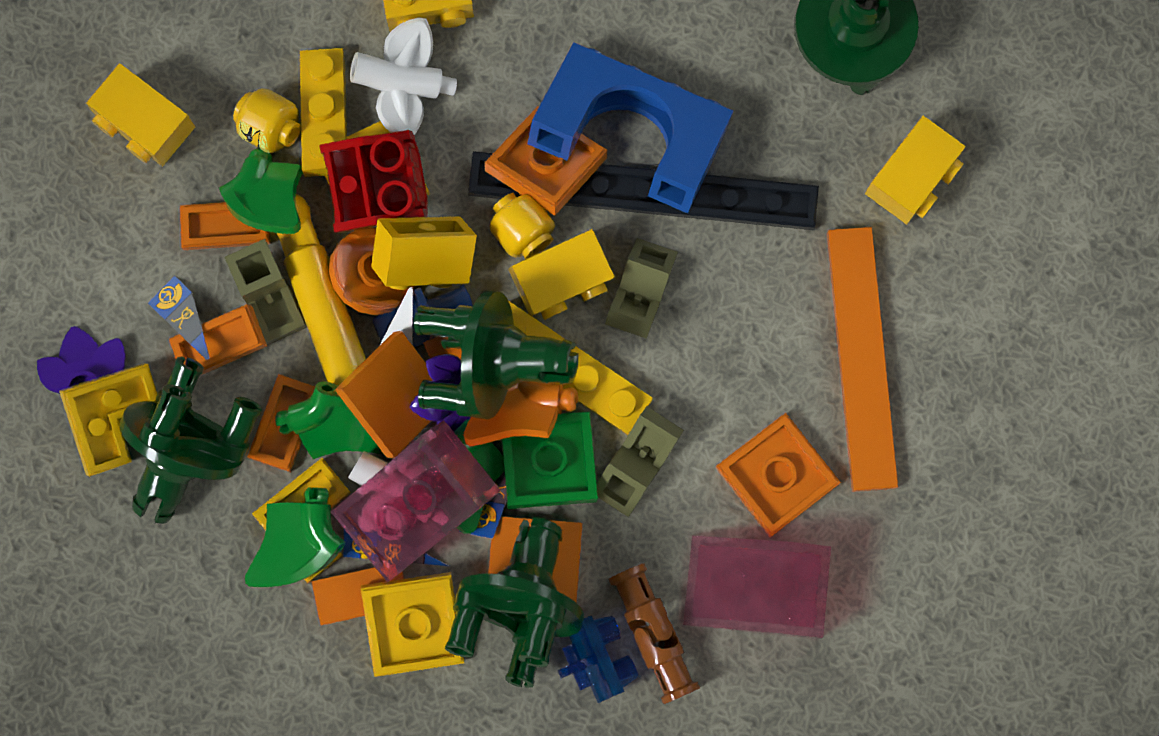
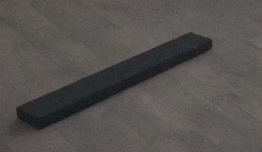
M473 151L468 196L502 199L510 193H514L516 197L521 196L520 193L485 171V161L493 153ZM601 164L564 205L815 230L819 186L706 175L689 212L685 213L648 197L656 169Z

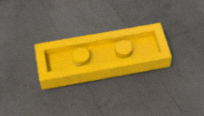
M343 48L300 51L301 148L304 177L328 176L319 145L347 139L345 55Z

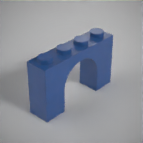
M573 42L532 119L527 144L568 161L585 126L595 116L611 110H628L639 113L650 119L660 129L667 148L654 174L648 197L688 213L725 136L733 110L722 106L717 101L705 99L686 91L675 83L665 82L642 72L635 66L623 64L603 55L595 49L586 48Z

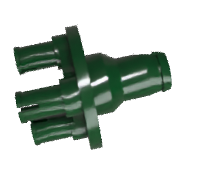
M800 0L794 17V36L804 59L816 72L833 82L849 85L851 90L858 95H864L865 91L870 93L881 81L895 74L908 60L918 37V14L913 0Z
M485 291L480 294L473 306L459 305L456 309H444L420 305L417 308L418 313H415L414 328L417 335L426 334L448 337V340L443 339L441 341L442 347L444 349H461L462 351L461 382L454 384L423 380L418 391V403L422 409L433 408L457 411L459 416L491 419L500 410L508 389L522 381L548 384L560 382L561 385L571 384L576 377L578 353L571 352V349L575 348L576 343L566 339L560 341L554 338L527 336L518 327L514 326L510 303L502 292Z
M183 356L177 357L167 385L162 390H159L155 401H142L129 405L120 420V431L123 437L135 450L145 456L147 462L138 484L137 493L133 496L132 509L139 517H142L148 508L152 496L162 499L154 518L155 523L159 524L167 523L174 516L175 509L181 502L189 481L195 478L208 480L227 479L239 472L250 447L248 438L257 417L262 411V407L255 401L245 397H236L224 427L194 412L191 408L192 393L200 375L203 373L204 367L196 360L188 357L184 365L185 358Z
M533 517L531 527L527 520L524 519L518 529L520 532L515 540L507 566L497 574H473L460 581L453 605V610L456 614L448 642L445 645V649L454 655L473 657L483 620L505 628L513 635L512 641L515 643L505 680L518 687H522L524 681L525 688H532L534 686L537 667L548 666L554 637H567L577 634L581 630L584 620L582 608L575 601L557 591L552 577L559 553V541H562V529L552 521Z

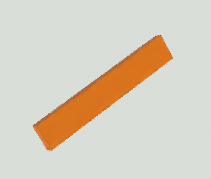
M872 227L828 230L827 242L852 492L897 489L898 480Z

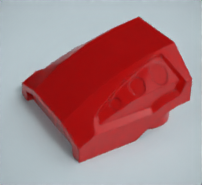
M405 130L361 136L319 145L328 174L335 223H333L335 233L377 226L378 218L428 217V196L424 173L413 131Z

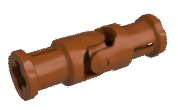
M642 563L616 574L608 580L612 586L617 587L627 610L624 614L629 628L633 631L647 668L653 669L664 693L661 699L663 704H666L700 689L698 682H694L691 679L682 658L684 654L683 647L667 617V612L661 598H655L645 576L646 565ZM661 640L665 642L663 649L654 646V644Z

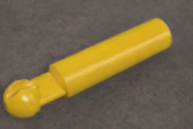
M296 194L295 199L301 229L295 234L277 233L286 257L283 261L326 380L327 382L340 385L366 360L347 305L333 289L328 273L330 260L325 247L320 245L311 221L310 206L303 197Z

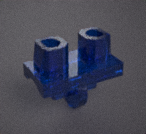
M592 615L584 618L581 630L577 634L569 636L572 644L562 648L569 665L557 670L560 679L573 674L580 691L591 687L597 703L625 692L623 687L639 676L636 666L629 655L613 662L610 659L605 645L621 638L620 629L613 616L595 620Z

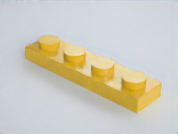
M509 301L514 326L518 327L527 336L554 338L560 341L565 339ZM575 346L574 349H571V352L578 353L576 377L571 384H565L563 387L575 388L578 392V402L626 435H629L640 414L646 406L650 405L653 398Z

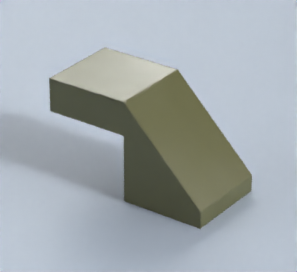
M637 238L627 260L619 289L609 309L605 324L647 339L678 252Z
M265 239L224 257L241 297L254 309L267 345L307 328L288 284Z
M646 406L623 445L609 462L597 483L598 498L629 517L684 430Z

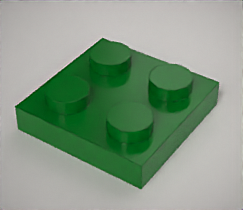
M590 412L558 414L549 438L514 436L502 439L507 509L597 502L598 495Z

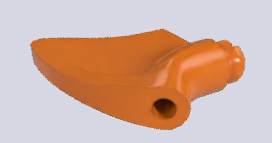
M522 381L508 389L500 410L493 418H470L464 431L465 443L468 446H477L514 436L549 438L558 414H561L562 410L572 412L577 408L578 392L573 387L564 388L563 385L556 383Z

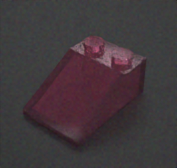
M443 420L421 435L332 510L331 513L388 583L484 506L501 490Z
M692 535L683 625L813 640L822 639L824 635L831 546L787 541Z

